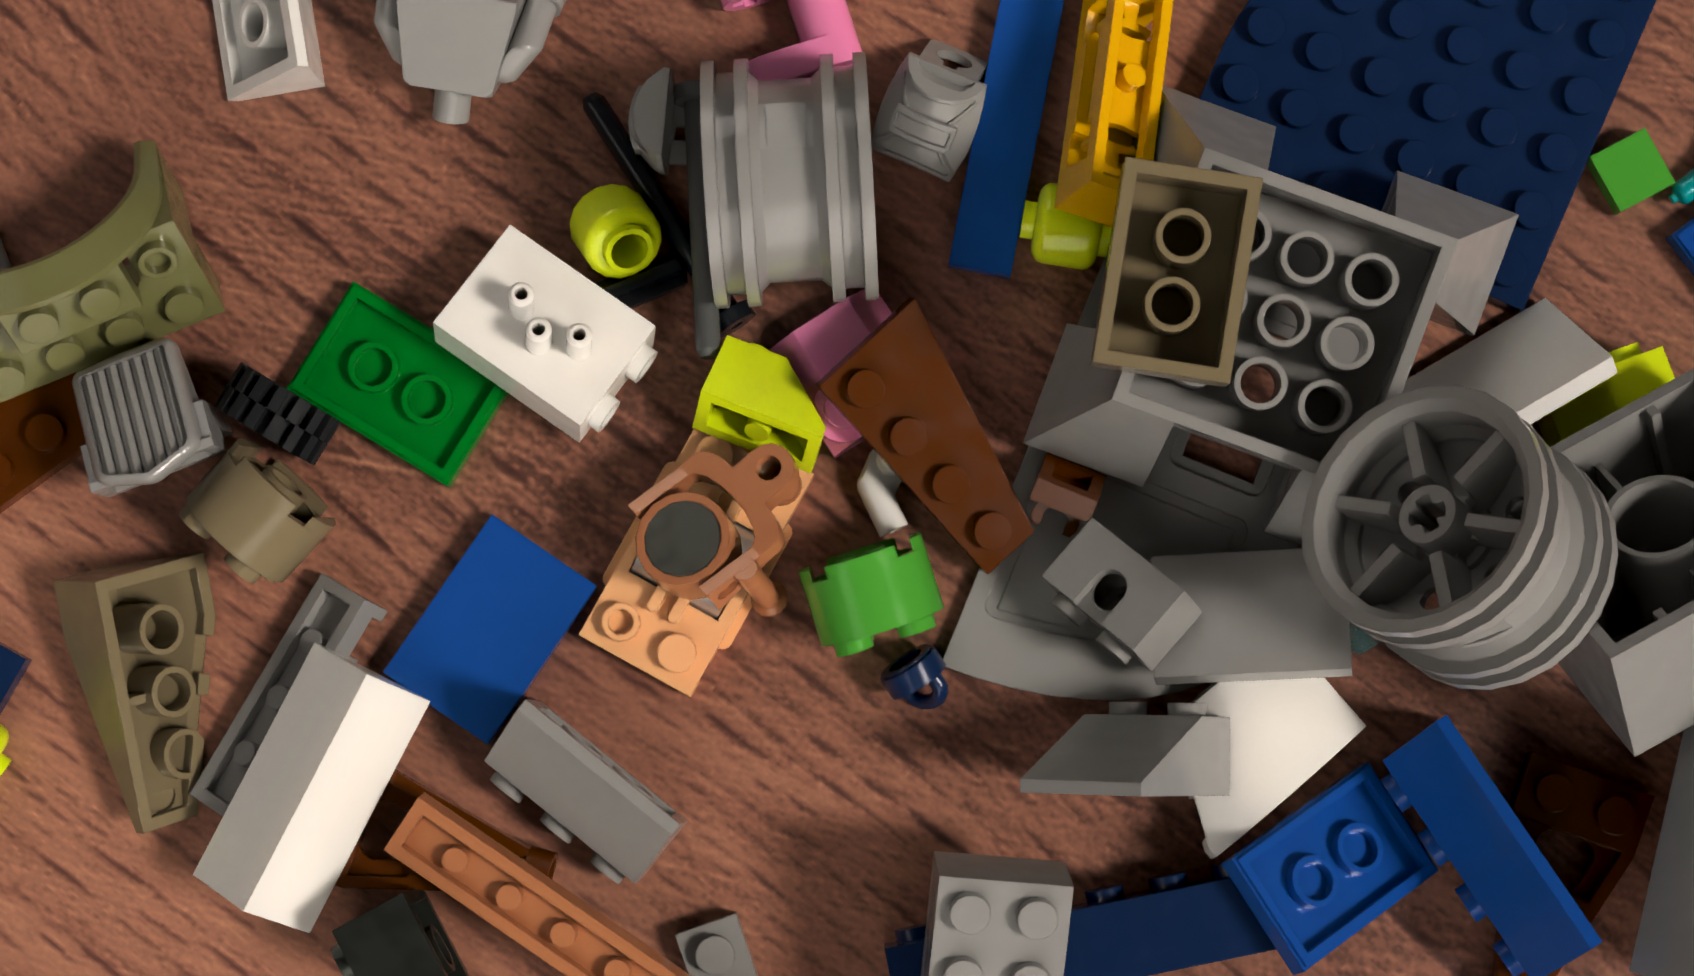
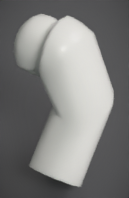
M872 450L857 480V490L881 538L907 526L908 523L895 498V493L901 480L881 457Z

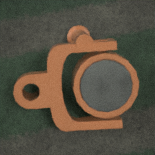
M772 443L755 448L734 467L712 452L700 451L693 454L680 467L628 504V507L641 520L635 540L637 557L645 571L659 586L675 597L688 600L708 597L721 610L744 588L751 596L753 609L759 615L771 617L781 613L788 601L787 591L779 582L770 580L761 568L778 554L784 545L783 530L771 511L776 506H784L794 502L802 489L799 467L794 458L784 447ZM703 481L713 484L726 492L741 506L753 527L755 540L750 549L742 554L741 536L733 522L718 504L705 495L687 492L694 483Z

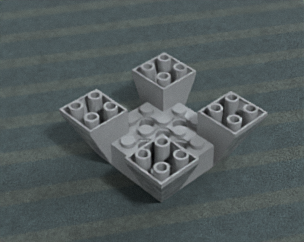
M1163 86L1153 161L1263 178L1231 382L1225 387L1092 367L1090 366L1096 329L1067 323L1023 444L1143 487L1172 427L1198 435L1286 468L1263 532L1302 546L1301 521L1307 492L1321 461L1340 435L1364 413L1403 392L1429 320L1471 336L1475 335L1519 214L1398 170L1395 172L1383 208L1379 211L1269 171L1276 126ZM1135 138L1133 146L1137 150L1138 138ZM1304 243L1316 250L1320 259V267L1315 276L1303 277L1292 271L1287 260L1288 250L1291 245ZM1283 305L1294 313L1297 320V329L1291 339L1279 340L1268 333L1264 325V315L1269 306ZM1334 328H1346L1357 337L1359 352L1352 363L1339 362L1330 354L1327 341L1330 332ZM1248 367H1261L1271 374L1274 381V391L1267 402H1253L1242 392L1241 377Z

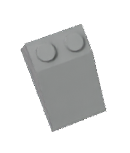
M1109 702V714H1084L1020 778V792L1137 797L1229 796L1230 717L1206 716L1207 703H1167V715H1148L1147 702Z

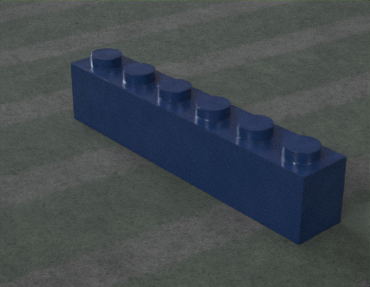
M1218 863L1211 865L1213 877L1188 881L1186 871H1180L1148 878L1150 889L1135 893L1124 894L1122 884L1085 891L1086 903L1072 905L1064 976H1149L1276 950V948L1222 864ZM926 923L895 930L896 941L884 944L890 976H921Z

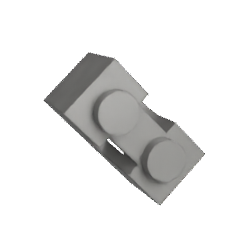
M1093 517L1042 574L1047 583L1058 593L1051 603L1078 627H1081L1088 619L1101 628L1103 631L1096 640L1125 665L1134 656L1152 671L1203 613L1183 588ZM1126 592L1112 611L1105 610L1117 595Z

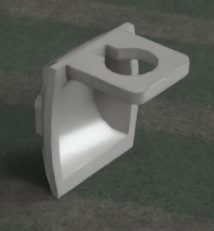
M934 39L929 41L920 55L909 52L898 68L881 102L871 140L872 150L950 182L964 160L980 122L987 84L980 82V79L985 73L988 63L979 57ZM941 58L954 61L965 68L958 67L954 70L943 65L944 60Z
M666 67L655 72L646 80L644 85L638 86L632 99L628 120L630 141L635 154H641L648 165L660 175L669 174V165L687 166L686 142L684 140H675L676 127L685 128L684 108L674 104V73L671 68Z

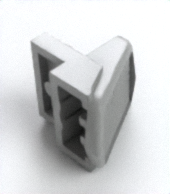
M161 338L118 353L79 370L73 376L72 387L86 444L80 446L89 482L88 486L93 494L110 498L140 485L155 484L171 473L228 451L224 437L232 435L233 431L226 413L216 408L213 404L203 399H198L180 348L171 339Z

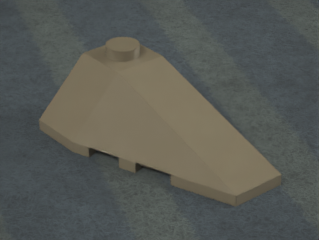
M204 552L111 565L54 580L65 644L136 833L145 834L197 816L199 800L193 797L190 792L201 776L204 738L198 732L201 695L209 694L210 674H203L206 636H214L216 617Z

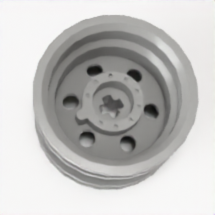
M852 52L853 65L833 66V53L819 54L820 68L811 78L760 81L750 73L748 58L734 59L733 72L726 73L717 72L715 60L701 61L700 124L703 186L710 274L716 309L730 308L731 295L742 294L747 295L749 307H761L763 304V291L770 283L823 280L832 288L833 302H846V289L865 288L866 301L879 300L866 52Z
M1460 385L1421 387L1395 395L1364 413L1340 435L1321 461L1307 492L1301 521L1302 554L1311 582L1328 606L1374 639L1384 642L1388 648L1431 679L1459 689L1493 690L1523 683L1555 666L1581 643L1599 619L1613 587L1618 559L1615 521L1605 496L1587 474L1575 466L1564 454L1546 444L1536 430L1512 408L1487 392ZM1524 500L1521 519H1514L1510 514L1512 507L1517 502ZM1436 592L1439 607L1426 610V600Z

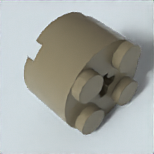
M239 438L186 496L187 505L179 512V516L196 534L205 539H209L212 536L229 551L224 557L225 562L244 580L255 583L262 576L272 583H281L291 575L333 529L336 521L335 518L320 517L328 509L327 505L292 469L279 459L272 465L266 466L255 458L262 447L247 439Z

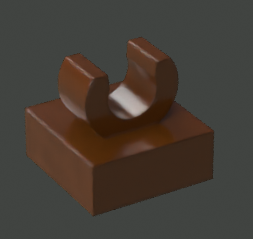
M1047 452L1029 497L1030 500L1035 501L1031 511V522L1039 525L1044 512L1049 508H1053L1067 515L1062 535L1071 537L1077 531L1080 520L1088 523L1091 519L1106 475Z

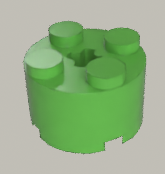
M921 532L908 534L911 547L897 549L895 539L891 538L825 559L827 566L824 567L825 573L816 577L811 565L798 571L821 646L833 645L836 656L843 657L873 647V635L896 628L899 638H903L936 627L934 613L943 609L944 604Z

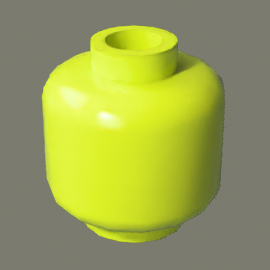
M1048 183L1041 189L1038 202L1025 200L1019 238L1031 240L1032 257L1039 263L1081 270L1088 269L1095 262L1096 256L1106 258L1112 227L1055 209L1058 183Z
M608 184L594 188L579 200L573 208L569 221L573 242L590 267L605 277L621 279L639 273L648 267L656 257L662 241L660 224L653 212L637 192L624 185Z

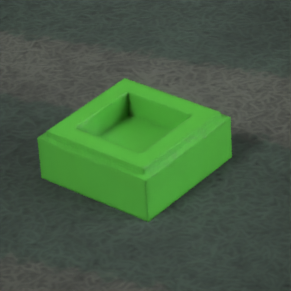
M1645 128L1590 156L1586 163L1615 216L1676 183Z

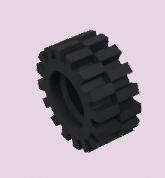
M240 362L214 405L233 419L314 466L341 423L336 418Z

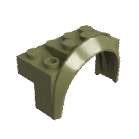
M154 140L137 141L134 143V174L132 182L118 205L101 222L78 239L46 256L19 266L0 270V403L78 372L118 353L144 345L225 312L219 280L193 237L183 190ZM127 257L131 264L124 266L122 261Z

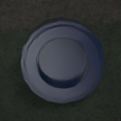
M923 644L904 653L888 665L881 674L880 681L894 700L904 698L911 706L919 709L937 708L946 701L948 695V685L941 674L945 669L946 663L932 644ZM927 684L932 688V692L928 694L917 691Z

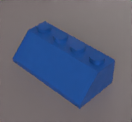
M1447 714L1383 760L1390 774L1381 779L1382 784L1402 812L1413 806L1424 821L1427 828L1417 835L1437 865L1440 867L1451 861L1465 883L1454 890L1476 922L1486 916L1489 917L1502 937L1492 946L1512 976H1519L1524 972L1528 976H1547L1603 942Z

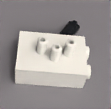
M509 225L434 320L435 342L580 443L590 428L599 433L608 424L620 405V401L615 398V395L628 378L637 383L648 371L658 352L652 348L656 326L632 309L684 288L688 284L687 273L679 257L675 253H668L653 259L648 267L633 276L621 279L607 278L594 283L515 227Z

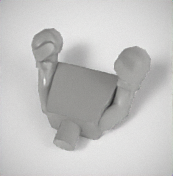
M376 0L374 25L392 60L402 66L404 81L412 86L435 89L432 118L446 124H465L470 119L472 96L493 97L502 83L516 81L543 49L554 17L560 15L564 4L568 0Z

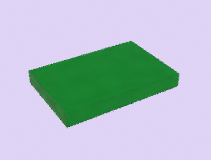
M354 281L286 388L449 488L452 487L509 394L437 344L432 328Z

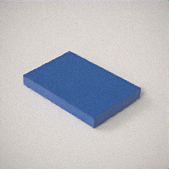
M492 514L383 673L403 687L430 700L429 705L487 745H490L596 592L598 586Z
M1369 762L1352 769L1221 863L1293 975L1305 972L1439 871Z

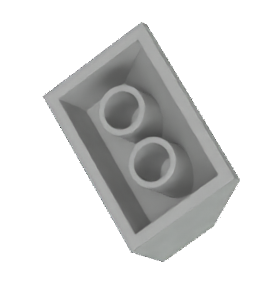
M525 699L484 760L496 770L490 778L494 785L518 803L525 796H528L546 811L539 820L549 830L569 844L577 836L595 851L589 861L617 884H620L625 877L634 884L639 882L688 822L686 818L543 702L538 700Z

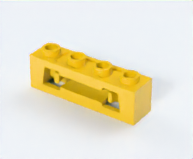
M1083 0L1055 209L1112 227L1121 169L1125 157L1154 160L1174 0ZM1153 20V22H1152L1153 28H1152V36H1151V30H1149V29H1147V28H1145V27ZM1133 137L1138 138L1137 150L1132 145Z

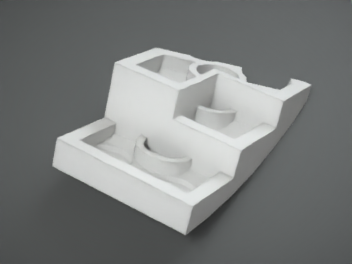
M1325 678L1214 682L1191 702L1207 703L1206 716L1230 717L1229 796H1188L1189 799L1195 800L1205 834L1202 844L1209 858L1217 857L1242 837L1366 727L1365 723Z

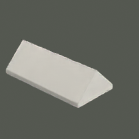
M212 0L228 101H243L325 87L312 0Z
M314 642L193 875L244 912L310 933L431 701Z

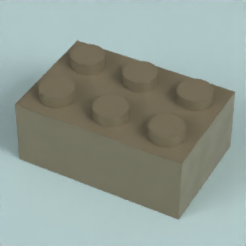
M1125 157L1121 169L1090 366L1218 387H1225L1230 384L1263 178Z

